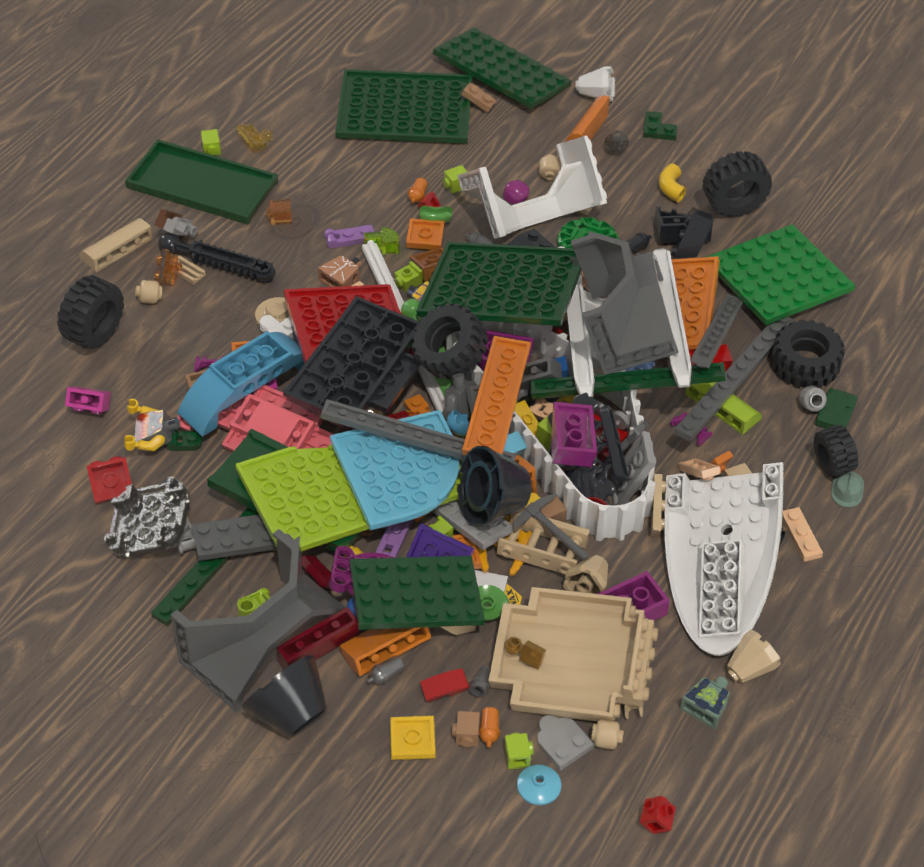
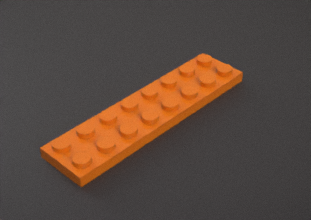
M498 336L493 337L464 441L462 455H466L476 446H487L503 455L531 349V342Z

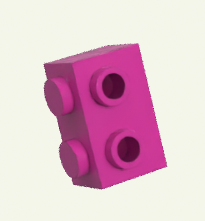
M78 386L67 387L65 406L72 407V410L75 411L87 409L91 410L90 413L102 414L104 411H109L111 392Z

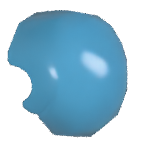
M453 410L448 414L447 424L454 434L466 437L470 423L467 419L468 414H460L457 410Z

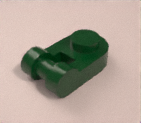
M172 430V440L167 443V449L170 451L198 450L203 444L202 436L196 431Z

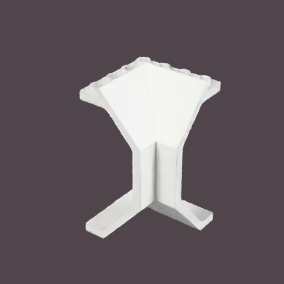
M587 135L557 144L556 148L561 162V169L548 193L515 205L508 204L494 194L486 166L457 175L462 192L484 203L494 238L506 236L508 233L562 215L607 203V195L601 184L602 178L596 167L597 160L593 156L591 150L592 143Z

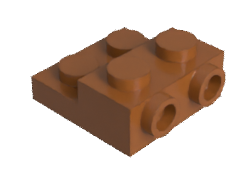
M443 247L410 256V261L422 270V279L424 281H430L444 250Z

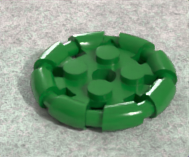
M582 217L579 220L575 221L573 219L561 227V231L557 235L558 247L573 248L571 240L588 236V231L619 240L618 233H615V229L609 223L603 220L598 221L592 217Z

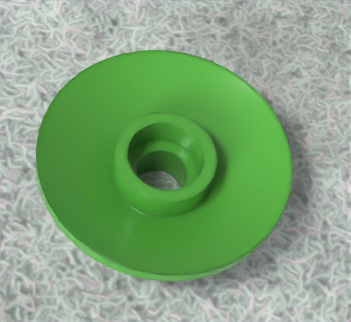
M478 586L485 620H494L501 617L503 603L508 604L506 594L496 586Z

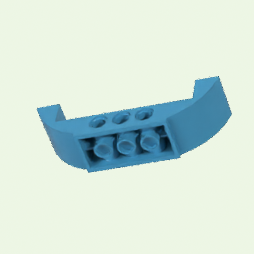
M266 331L209 365V368L189 389L177 413L203 437L217 428L219 412L292 367L300 371L304 365V360L299 345L283 332Z

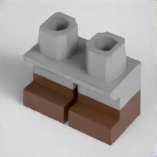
M164 209L160 210L155 222V226L172 234L182 236L190 235L194 237L198 230V227L192 224L193 220L184 219L181 214Z

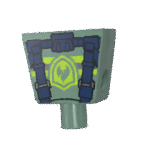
M718 676L714 682L708 678H702L682 697L680 709L711 728L716 729L729 700L730 692L725 689L728 681L721 676Z

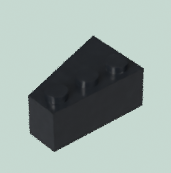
M661 207L655 208L654 225L659 243L669 244L678 242L677 237L680 230H683L687 214L677 213L676 209H672L670 212L661 210ZM713 223L704 242H711Z
M694 207L691 208L684 221L683 230L681 229L678 234L677 245L671 249V259L697 258L713 223L711 214Z

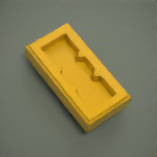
M525 400L516 404L514 411L536 437L539 422Z

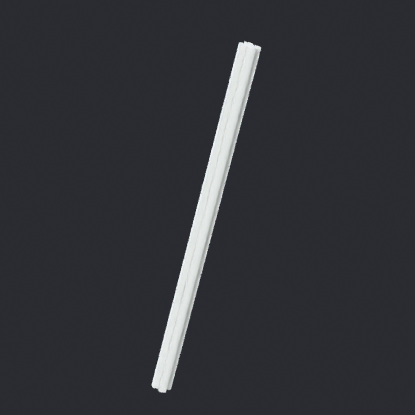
M369 240L367 244L362 245V251L378 285H391L401 312L404 301L377 244L373 240ZM421 365L418 368L421 379L435 409L442 412L445 408L443 392L435 377Z

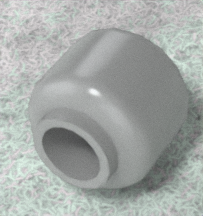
M808 386L801 391L799 401L805 409L816 412L824 408L827 397L822 389Z

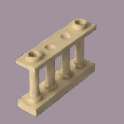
M519 510L511 514V525H514L515 519L524 510ZM531 517L516 533L513 530L508 540L499 538L497 554L565 575L570 568L577 565V560L573 559L575 553L570 548L565 557L554 554L558 542L562 541L535 517ZM548 518L578 546L586 549L589 529ZM521 529L527 532L532 531L527 545L516 542ZM539 536L551 539L546 551L535 548Z

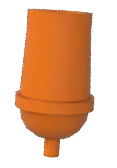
M417 178L409 189L408 197L411 203H418L425 197V191L428 187V182L425 179Z
M492 707L482 710L479 736L484 743H487L488 748L500 737L499 711Z

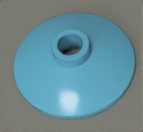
M532 765L520 773L517 780V789L525 801L534 805H546L553 802L559 796L561 780L552 768L545 765Z

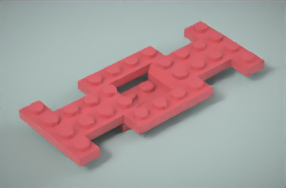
M266 385L256 389L253 395L248 394V396L243 397L218 413L217 426L230 431L221 445L224 449L231 452L245 439L251 428L288 447L296 446V449L327 448L328 445H331L330 435H334L319 428L324 419L284 397L283 392ZM178 415L177 418L180 421L179 429L193 431L194 428Z

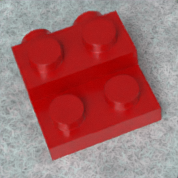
M116 456L105 462L94 461L86 466L95 505L134 496L125 457Z

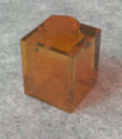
M290 199L269 200L270 208L266 209L267 218H271V225L292 224Z

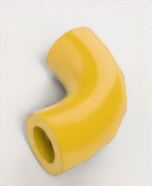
M670 163L659 176V187L667 197L679 203L685 196L686 187L676 182L681 176V170L676 164Z

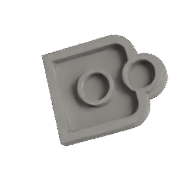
M547 715L540 720L539 728L541 731L537 737L538 747L559 771L594 749V743L572 719L568 717L558 719L553 715Z

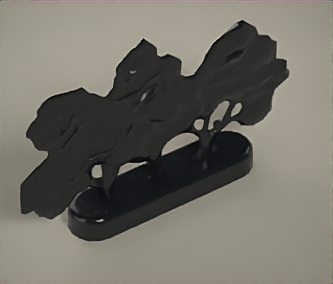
M587 392L575 396L572 404L592 405L594 417L598 402L593 397H589ZM610 405L600 408L601 421L594 418L595 431L600 426H603L606 441L600 442L596 437L597 451L599 448L607 446L610 461L603 463L598 460L596 454L591 467L573 465L576 470L569 478L578 491L586 498L595 497L603 501L608 496L613 495L616 490L615 484L607 479L610 468H613L617 481L622 482L629 478L615 416ZM551 412L548 416L551 428L553 412ZM600 463L601 466L597 467L595 464ZM604 468L602 470L604 474L599 479H596L595 475L598 470Z

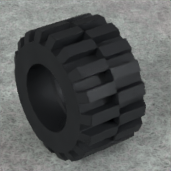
M839 424L815 433V455L821 468L829 477L834 478L856 470L859 461L857 447L851 434L844 426Z

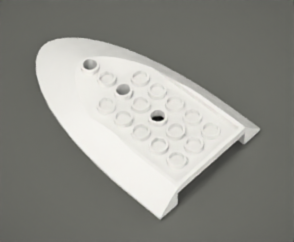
M783 462L763 464L762 473L717 477L711 480H689L686 473L666 475L665 549L671 591L682 624L690 638L700 649L708 654L722 656L737 648L744 634L754 627L766 602L777 562L782 528ZM733 528L729 535L723 534L725 529Z

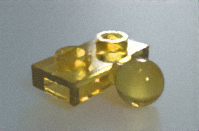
M253 124L238 125L237 132L252 150L266 149L267 142L273 139V133L269 129H264L259 133Z

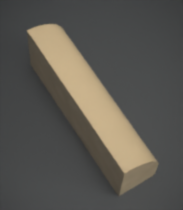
M138 218L79 253V258L95 272H98L152 240L151 226L143 219Z

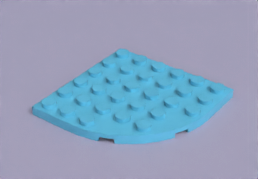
M440 410L398 419L452 435ZM359 429L330 435V443L370 530L409 521L429 513L449 496L457 481L459 458Z

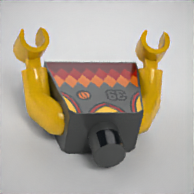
M129 399L127 411L130 414L140 412V414L136 415L135 437L132 435L124 437L125 448L131 451L137 447L138 450L147 453L149 451H156L159 447L169 443L172 440V430L180 428L179 419L177 417L170 418L163 410L147 406L140 407L136 399Z

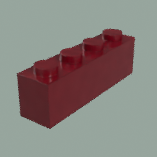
M348 607L277 646V661L285 669L307 655L311 657V654H313L315 660L339 647V645L359 635L357 618Z

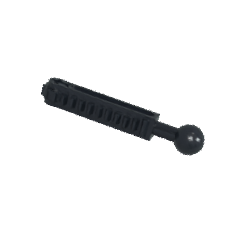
M167 232L162 234L158 241V246L162 252L166 250V254H174L177 251L189 254L195 265L199 262L200 265L206 264V266L216 267L219 270L229 271L232 274L236 273L238 276L242 275L245 278L249 277L252 280L256 279L258 282L261 281L263 283L273 280L274 275H276L273 263L242 255L241 253H235V251L232 252L229 249L225 250L222 247L218 248L209 243L205 244L203 240L199 242L194 240L191 245L181 242L176 234Z

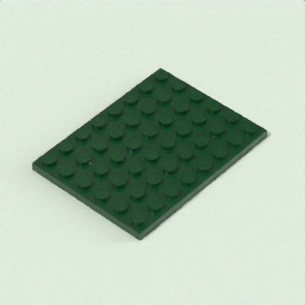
M344 69L335 138L468 143L471 101L462 96L461 93L469 83H472V76L467 74Z
M447 242L416 313L418 317H426L430 310L434 311L440 305L445 307V304H459L467 307L480 321L562 326L582 270L573 248Z

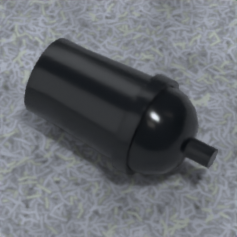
M637 233L625 242L629 243L631 251L634 253L648 247L651 235Z

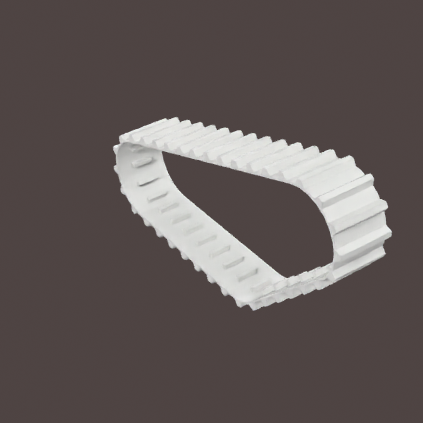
M481 321L488 331L534 338L533 355L540 359L546 357L555 359L566 356L569 376H574L571 343L567 340V334H556L552 331L551 325ZM461 331L453 332L446 337V351L457 343ZM591 351L593 373L604 374L596 352ZM476 364V368L473 371L469 370L464 378L465 380L475 381L477 385H480L484 372ZM637 390L598 393L616 404L630 420V425L627 427L628 437L635 432L633 429L644 422L643 416L639 415L640 400H636ZM514 411L508 435L516 431L520 433L527 446L521 457L535 467L536 480L540 479L542 481L541 490L544 493L557 494L567 509L566 520L572 519L576 526L589 529V534L594 535L596 541L600 542L604 538L614 537L618 541H623L626 534L632 531L640 533L643 530L644 518L651 516L656 484L653 481L655 467L651 469L647 478L639 486L638 489L641 491V496L634 501L616 506L593 502L578 491L557 464H552V457ZM637 435V437H636V438L634 439V441L631 443V447H632V445L634 444V442L636 441V439L639 437V435Z

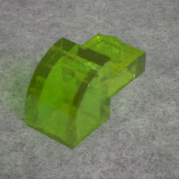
M381 227V232L364 233V244H367L369 240H373L379 250L382 249V254H400L399 235L393 229Z

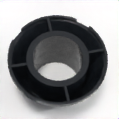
M476 446L466 454L459 472L463 473L461 484H458L457 490L460 509L468 523L474 524L476 527H485L523 509L528 504L532 483L529 472L525 467L487 446Z
M311 654V657L307 655L285 668L270 679L271 682L265 687H260L242 704V708L246 712L287 737H291L305 728L327 710L313 654Z

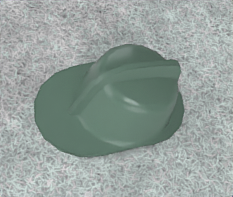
M851 471L834 477L831 489L833 500L842 507L851 508L857 506L862 500L864 481L861 476Z

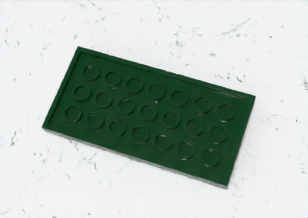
M474 27L433 48V55L530 109L571 86L572 80L564 75L553 71V69L542 65L540 62L529 58L527 55L516 51V49L505 45L503 42L492 38L490 35Z

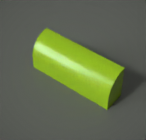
M716 382L690 384V387H686L685 394L698 403ZM734 394L715 414V416L742 435L762 419L760 412Z

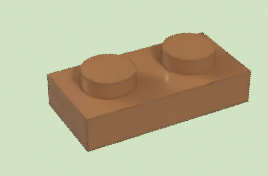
M469 83L461 93L462 96L487 113L497 101L472 83Z

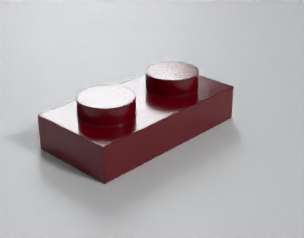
M303 555L302 565L305 567V572L312 575L320 587L324 589L330 588L331 572L316 556Z

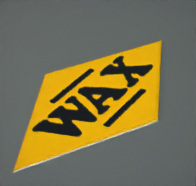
M506 584L505 594L508 604L520 605L522 596Z

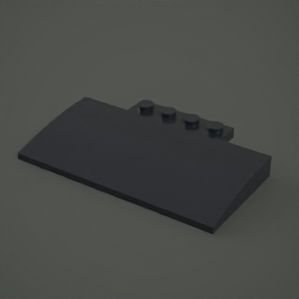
M356 296L285 389L283 396L321 417L327 399L366 411L369 407H372L387 414L421 366L415 356L408 353L412 343H414L412 338L413 334L416 333L415 328L421 322ZM329 421L330 423H332V424H334V425H337V426H339V427H341V428H343V429H346V430H348V431H351V430L354 429V428L349 427V426H345V425H342V424H338V423Z

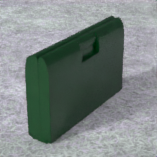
M829 388L826 394V404L820 410L815 425L826 429L840 424L847 428L858 397L851 393Z

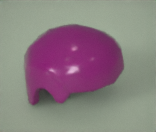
M512 180L505 185L503 198L506 202L518 204L523 202L524 199H528L529 187L525 182Z

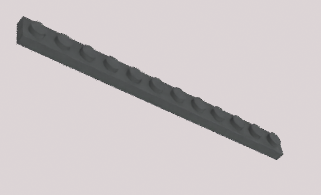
M786 317L768 324L725 372L726 381L716 382L675 427L674 434L691 442L772 351L777 332L795 320Z

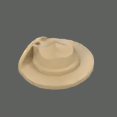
M275 297L262 302L255 312L257 324H260V319L265 315H271L279 322L290 317L285 299Z

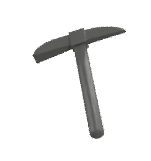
M647 419L633 429L635 432L621 443L623 452L637 435L651 424ZM608 455L602 462H609L610 456ZM604 468L598 470L595 475L596 478L602 473Z
M557 494L547 495L535 502H531L515 519L513 525L514 533L531 517H535L583 561L588 559L589 554L540 512V509L553 500Z

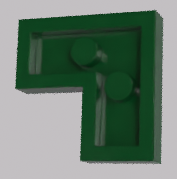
M646 111L643 137L676 141L678 125L661 123V112Z

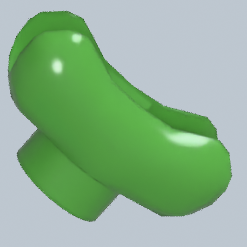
M424 205L420 207L419 217L422 220L449 222L452 219L453 210L449 206L430 207Z

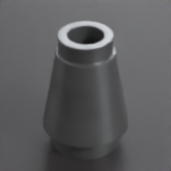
M481 666L469 682V691L472 695L483 697L489 692L490 667Z

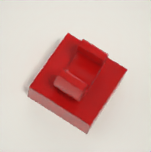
M429 192L420 201V204L417 205L419 209L424 205L441 207L434 192Z

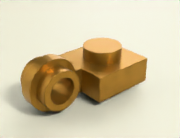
M510 637L505 643L506 651L509 654L516 655L519 652L521 653L519 660L537 670L542 665L546 649L529 640L523 645L517 637Z

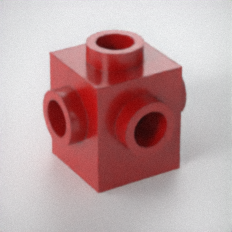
M663 796L645 799L639 823L652 834L671 831L676 807Z

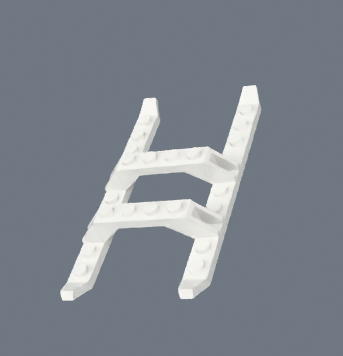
M664 248L655 249L653 253L658 259L664 279L663 281L659 279V285L679 351L678 354L669 356L672 374L678 388L690 387L691 361L670 251ZM581 274L567 309L575 385L579 395L587 392L589 397H593L594 373L591 351H595L584 324L582 312L598 308L606 298L592 299L591 293L583 290Z

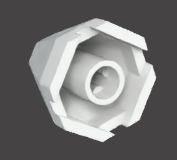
M611 66L602 67L580 76L579 80L576 81V90L581 95L595 99L599 96H609V102H613L612 97L615 96V78L611 77V74H614Z

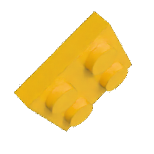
M434 716L390 717L392 760L435 758Z

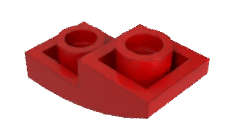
M462 668L444 672L420 681L428 703L446 695L454 696L470 688Z

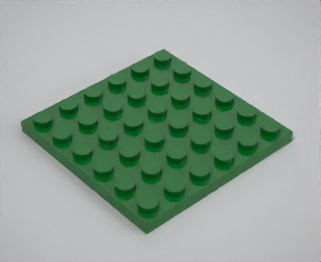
M793 224L706 256L719 257L718 276L765 325L855 290V284Z

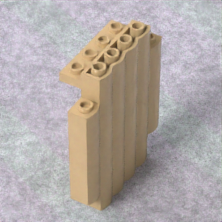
M532 587L528 606L503 603L489 676L490 687L512 690L510 701L512 711L599 721L600 719L615 721V717L619 718L620 716L619 704L643 706L644 700L648 701L649 688L646 687L647 680L651 681L652 668L649 667L650 660L654 661L655 648H652L653 641H657L658 628H655L654 620L645 618L644 610H637L636 606L632 605V598ZM510 637L519 638L523 645L529 640L546 649L542 665L538 670L519 660L520 652L516 655H511L506 651L505 643Z

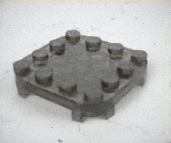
M168 477L167 483L136 489L131 484L125 486L127 490L118 498H113L111 503L115 510L110 532L104 535V541L117 558L158 552L179 546L180 538L184 532L190 501V493L182 482L176 480L175 477Z

